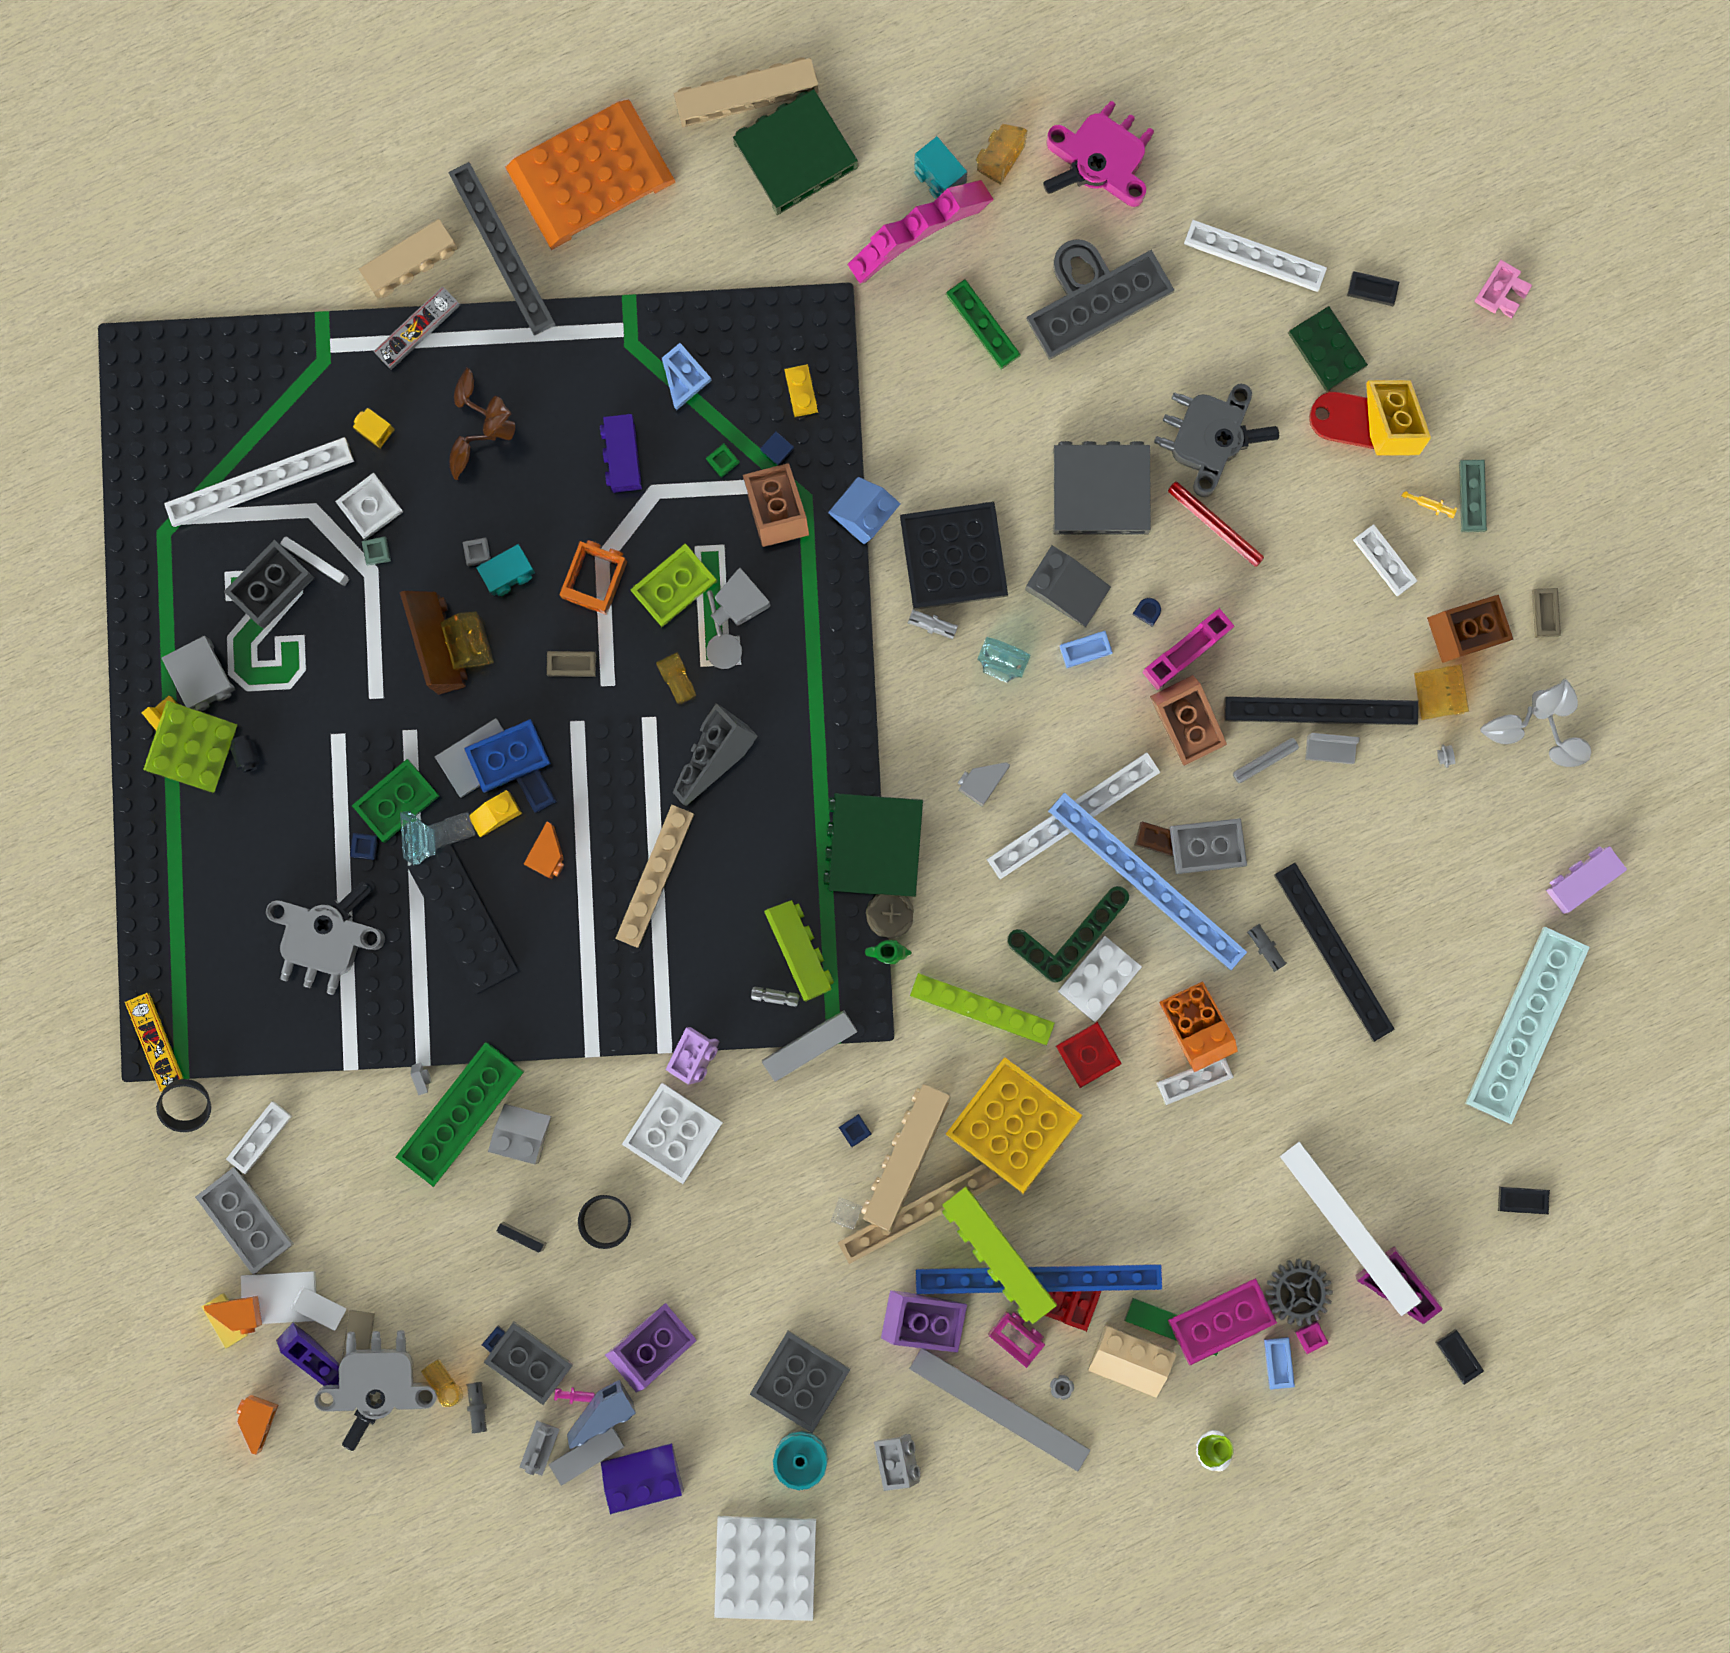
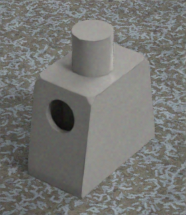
M739 568L715 596V600L721 607L710 616L719 626L729 618L738 626L768 609L771 605L743 570Z

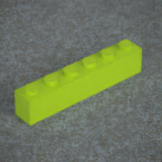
M967 1186L942 1204L945 1208L942 1211L944 1216L950 1223L955 1221L960 1228L957 1231L959 1236L965 1243L971 1242L975 1248L972 1250L975 1257L980 1263L983 1261L987 1263L990 1267L987 1272L995 1282L1000 1281L1005 1289L1002 1292L1010 1302L1015 1300L1019 1305L1020 1309L1017 1311L1025 1322L1030 1320L1034 1324L1057 1306Z

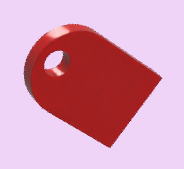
M1328 392L1316 399L1310 409L1309 422L1313 431L1319 437L1329 441L1374 449L1370 438L1368 399L1366 397L1340 392ZM1324 408L1328 412V418L1325 420L1318 419L1315 413L1316 410Z

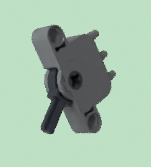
M1246 384L1234 386L1226 402L1205 394L1198 395L1195 398L1178 393H1173L1172 400L1187 406L1188 409L1183 420L1175 416L1164 415V422L1179 428L1175 441L1156 436L1154 443L1171 450L1173 457L1180 464L1198 470L1193 488L1194 492L1200 497H1208L1213 493L1226 462L1236 457L1240 450L1247 449L1249 444L1279 439L1280 435L1277 426L1246 430V425L1241 426L1252 398V390ZM1237 392L1243 393L1246 400L1242 402L1237 401L1234 394ZM1220 436H1223V440H1227L1225 445H1223L1222 441H1218ZM1202 479L1208 480L1211 483V488L1203 489L1199 481Z

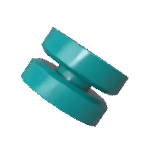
M803 1430L791 1432L781 1439L775 1450L773 1467L774 1473L782 1484L799 1491L810 1489L820 1482L825 1475L828 1461L827 1450L822 1440L813 1433ZM802 1457L805 1460V1463L802 1462L801 1465L797 1464V1458Z

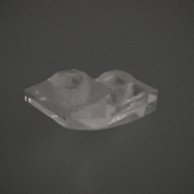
M468 812L421 828L428 852L475 835Z

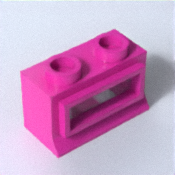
M1006 1311L988 1333V1336L1027 1368L1045 1346V1343L1041 1341L1044 1336L1034 1328L1028 1330L1023 1325L1025 1321L1017 1313L1013 1312L1010 1315Z

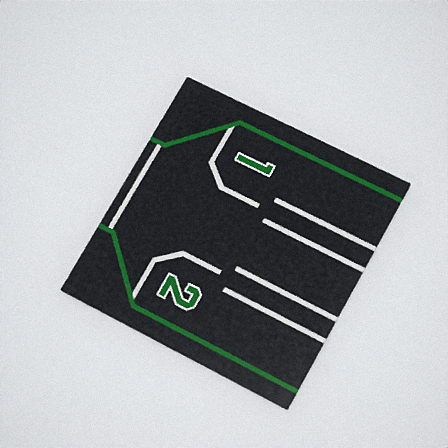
M852 283L542 299L555 326L535 336L516 301L460 304L453 313L392 370L374 353V350L421 306L102 323L98 326L121 1077L124 1082L156 1081L125 1004L126 1001L145 993H150L183 1079L412 1067V1065L422 1063V1066L469 1064L485 1042H488L512 1062L674 1053L685 1029L688 1027L693 1028L708 1039H717L719 1041L718 1050L784 1047L845 1010L856 1027L857 1032L838 1044L885 1042L894 1039L891 966L865 954L866 948L875 947L879 943L889 940V938L878 936L871 930L867 922V906L876 894L829 891L827 889L828 885L823 884L824 871L829 870V861H825L826 846H831V837L827 836L828 822H832L833 812H829L830 798H834V793L881 797L868 543L863 544L828 513L858 477L864 479L854 287ZM681 343L711 377L712 381L676 410L662 357ZM808 364L818 412L794 417L784 369ZM467 367L470 368L474 378V389L469 397L470 401L486 410L494 396L500 397L506 408L512 413L506 420L515 423V432L511 440L496 437L495 441L490 439L471 441L469 443L470 456L468 462L459 475L458 480H455L450 469V453L455 441L459 436L466 438L484 435L483 427L486 415L468 406L466 403L461 408L455 405V388ZM367 408L387 421L395 429L381 448L366 439L353 427L357 415L361 411L364 412ZM632 414L635 422L642 489L613 493L611 486L606 484L605 472L609 471L608 462L604 463L603 448H607L606 439L601 438L600 425H604L603 417ZM777 432L794 447L780 465L787 463L790 465L806 515L809 535L763 547L743 475L777 466L760 451V448ZM345 437L354 462L177 527H173L164 505L166 502ZM724 443L740 463L721 478L707 462L706 458ZM374 473L403 510V513L366 539L386 537L391 561L367 566L362 541L365 540L335 501ZM284 537H288L348 577L349 581L343 586L287 550L315 578L265 629L254 622L224 593L229 585L274 540L280 544ZM487 538L491 559L519 544L535 573L531 575L532 579L521 585L516 583L511 586V590L502 596H498V594L493 596L476 568L480 565L467 566L463 542ZM587 540L596 542L601 545L600 549L608 552L610 548L623 553L622 557L627 560L607 615L564 600L559 595L580 541L587 543ZM686 544L715 577L717 582L661 627L630 589ZM586 553L573 590L604 601L617 564ZM741 568L767 598L771 606L741 625L737 626L731 618L721 625L722 634H730L739 640L742 647V656L734 667L720 669L713 666L707 657V645L714 636L718 635L715 622L710 616L712 610L707 592L708 590L712 591L716 610L719 609L721 606L715 600V596L734 573ZM400 592H437L440 598H445L448 611L445 612L447 621L451 620L455 634L451 635L453 643H458L461 657H458L460 666L464 665L468 679L464 680L466 687L438 695L426 685ZM203 636L211 640L214 646L213 650L235 690L230 693L231 696L222 701L215 700L209 703V708L201 712L237 724L233 739L249 735L250 739L255 743L261 762L257 765L256 770L243 773V770H237L231 749L229 748L214 793L143 770L156 730L142 712L148 707H156L168 696H172L179 705L185 706L162 657ZM547 651L596 652V677L547 676ZM717 703L747 724L757 735V738L739 761L686 806L674 795L673 791L683 767L689 764L694 752L691 749L693 744L698 745L703 733L700 731L702 723ZM495 718L504 730L531 719L550 761L549 765L539 770L557 802L535 813L517 779L483 793L481 787H478L460 798L435 756ZM406 759H409L438 793L439 797L385 843L378 837L376 860L350 857L353 833L376 835L352 805ZM506 790L509 791L522 814L480 838L468 816L488 800ZM674 805L695 815L641 944L637 948L615 938L670 807ZM546 822L554 825L563 855L561 863L564 864L558 877L554 875L552 879L524 865ZM448 844L453 846L519 971L478 994H474L407 867ZM360 882H365L372 891L349 913L352 916L349 921L381 930L385 936L384 945L377 950L358 947L351 969L340 976L337 989L333 995L327 993L331 974L317 970L314 982H312L310 988L304 987L308 967L294 964L288 981L281 980V971L285 959L281 955L280 946L286 925L269 920L266 915L268 904L273 901H283L307 909H312L319 905H330L334 900L340 902ZM791 900L794 905L799 903L805 916L800 918L804 927L809 925L814 939L810 940L814 949L819 948L824 959L820 963L823 971L829 970L834 981L830 985L832 990L806 1002L800 993L764 912L767 909ZM281 905L274 912L278 919L284 915L285 911ZM323 921L324 927L322 929L329 930V922ZM374 932L367 936V943L372 946L377 942V935ZM753 987H760L763 990L785 991L786 994H789V992L799 994L798 1005L789 1006L787 1003L783 1005L765 1002L763 999L761 1001L753 1000L751 998Z

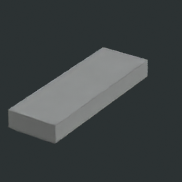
M612 1426L606 1433L590 1438L584 1445L575 1447L551 1462L549 1466L562 1486L622 1449L625 1445L614 1426Z

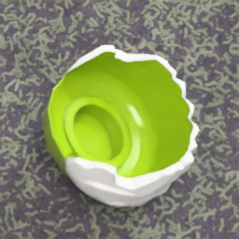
M1210 1430L1203 1434L1196 1444V1454L1202 1466L1212 1471L1225 1470L1230 1465L1234 1454L1230 1439L1217 1430Z

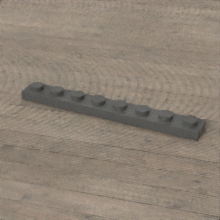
M470 162L448 172L533 335L535 336L555 326L547 307Z

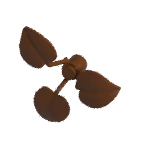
M467 367L455 388V405L461 408L466 403L468 406L486 415L483 427L484 435L466 438L459 436L455 441L450 453V469L455 480H458L459 475L468 462L470 456L469 443L471 441L488 439L495 441L496 437L511 440L515 432V423L506 420L512 413L506 408L500 397L494 396L486 410L470 401L469 397L474 389V378L470 368Z

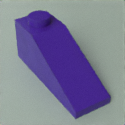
M293 1322L276 1340L280 1353L323 1386L339 1385L340 1364L315 1339Z

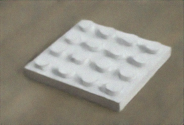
M718 1516L714 1618L813 1621L816 1519Z

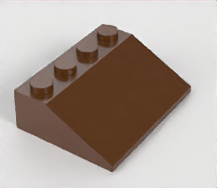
M400 592L426 685L438 695L466 687L464 680H467L468 676L464 665L460 666L458 657H461L458 643H453L451 635L455 634L451 620L447 621L445 612L448 611L445 598H440L437 592Z

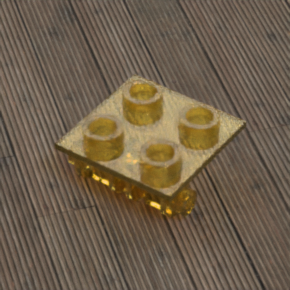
M1462 664L1414 673L1421 720L1454 714L1461 715L1469 712Z

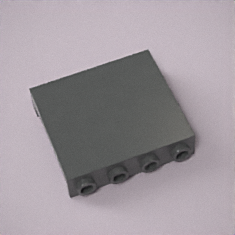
M1070 441L1058 442V445H1054L1053 535L1149 534L1151 531L1150 445H1144L1142 441L1130 442V445H1120L1118 441L1106 442V445H1096L1094 441L1082 442V445H1073Z

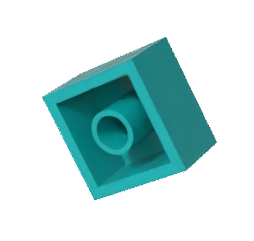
M938 136L915 153L914 174L920 182L923 183L925 181L930 187L929 191L935 199L947 188L967 183L966 169Z

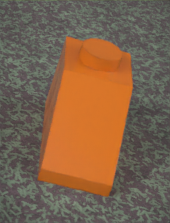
M546 822L524 865L552 879L554 875L558 877L564 864L561 863L563 855L554 825Z
M258 1296L211 1303L204 1306L205 1312L231 1331L240 1330V1334L253 1333L256 1327L262 1325Z
M250 1395L245 1400L242 1399L238 1406L237 1414L240 1415L237 1422L251 1453L257 1455L263 1449L279 1405Z

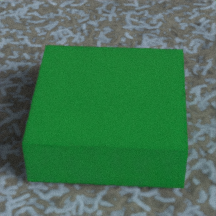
M724 443L706 458L707 462L721 478L740 463Z

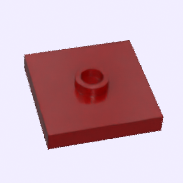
M1098 1022L1056 1045L1058 1052L1079 1088L1122 1064Z

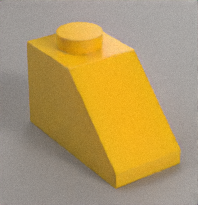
M506 790L485 802L468 817L481 838L521 815L522 812L512 794Z

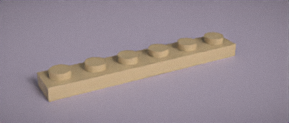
M671 805L615 939L639 948L695 814Z

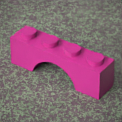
M1218 608L1182 640L1148 665L1142 673L1158 691L1228 634L1235 626L1222 610Z

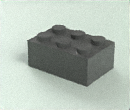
M274 540L229 585L224 593L254 622L265 629L315 577Z

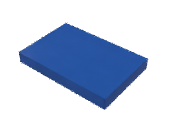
M531 719L464 748L483 793L550 764Z

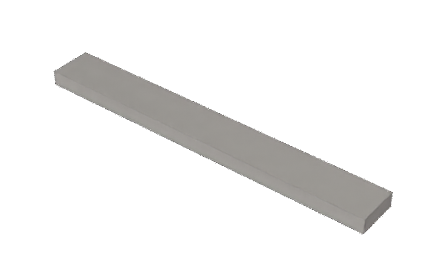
M920 1349L909 1368L1077 1472L1091 1451L1081 1443L926 1349Z

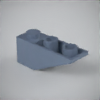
M620 1380L599 1390L567 1434L570 1449L575 1446L584 1445L590 1438L606 1433L612 1426L620 1422H626L636 1414L634 1403Z

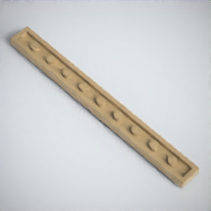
M1061 1145L1056 1152L1064 1149L1063 1145ZM981 1164L903 1206L891 1232L870 1224L840 1240L838 1244L848 1263L851 1264L943 1214L942 1211L945 1208L942 1204L967 1186L975 1197L1003 1182L1004 1179L986 1165Z

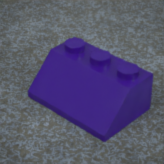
M672 1443L601 1461L604 1492L610 1514L683 1495V1484Z

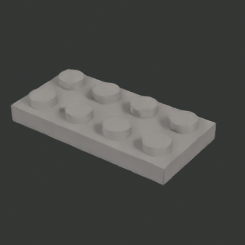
M233 1167L195 1196L253 1275L294 1245L236 1167Z

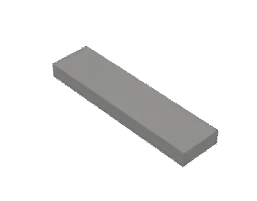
M845 1010L764 1058L762 1063L774 1082L855 1034L857 1029Z

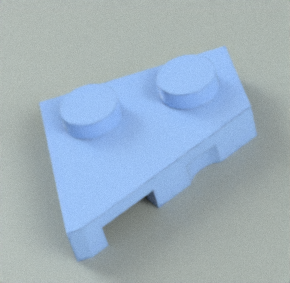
M681 343L662 357L676 410L712 381L711 377Z

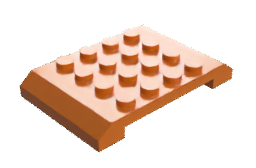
M629 99L619 101L515 157L505 166L551 250L571 240L572 235L649 193L654 192L656 194L675 183L671 172Z

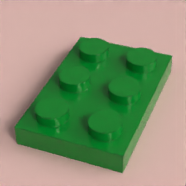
M406 759L356 801L352 807L379 839L385 843L436 800L439 795L411 761Z

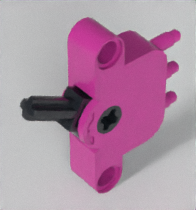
M1113 101L1105 105L1100 113L1090 115L1076 134L1062 125L1052 126L1048 131L1046 145L1051 152L1070 164V170L1043 182L1047 194H1051L1074 183H1077L1078 187L1082 185L1096 189L1103 187L1131 207L1139 206L1145 198L1146 185L1134 174L1143 161L1145 146L1152 138L1154 130L1148 128L1139 139L1128 131L1135 120L1133 115H1128L1121 125L1111 120L1109 116L1116 106ZM1059 135L1063 138V141L1056 143L1052 140V137ZM1131 189H1136L1140 192L1141 195L1138 197H1133L1130 195L1129 191Z

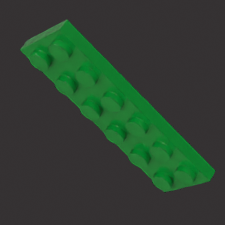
M485 1042L395 1158L434 1187L525 1071L488 1042Z

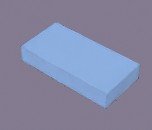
M1106 631L1059 645L1066 668L1113 653Z
M1289 1337L1264 1339L1269 1389L1295 1387Z

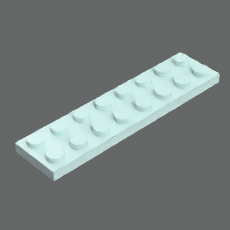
M1547 927L1542 928L1465 1104L1508 1124H1512L1588 953L1589 946Z

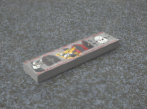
M442 286L374 350V353L392 370L453 313L460 304Z

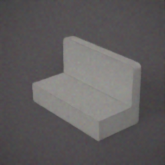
M1311 733L1307 736L1305 760L1355 764L1356 744L1359 743L1360 737Z

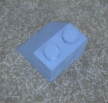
M858 477L828 513L860 542L865 544L875 536L900 506V503L884 488Z

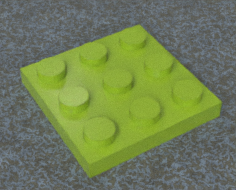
M167 701L143 770L214 793L237 724Z

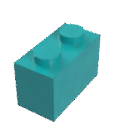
M519 544L476 567L493 596L497 594L502 596L511 590V586L516 583L521 585L532 579L531 575L535 573Z

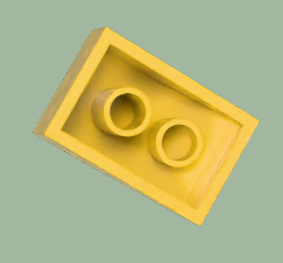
M1368 380L1366 385L1370 438L1376 455H1420L1431 439L1411 380Z

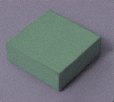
M386 537L362 541L367 566L391 561Z

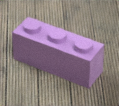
M1600 846L1588 854L1590 858L1584 863L1580 860L1569 868L1571 872L1565 877L1561 874L1549 882L1551 887L1546 891L1563 914L1571 912L1627 871L1610 846L1603 849Z

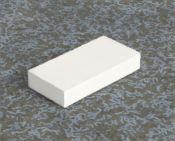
M305 1287L301 1288L290 1308L334 1331L346 1311V1308Z

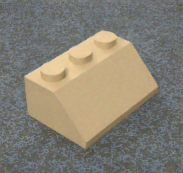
M1105 1324L1088 1371L1157 1398L1169 1376L1177 1354L1170 1349Z

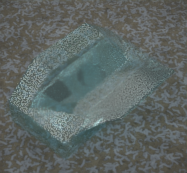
M986 637L977 660L982 664L983 673L1008 683L1015 677L1022 678L1031 655L1012 645Z
M410 811L400 812L403 858L413 865L420 864L425 858L436 854L435 831L425 825Z

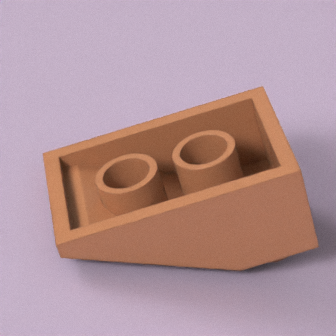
M789 463L743 475L763 547L809 535L806 515Z
M1193 675L1150 696L1156 712L1184 766L1227 745L1202 686Z

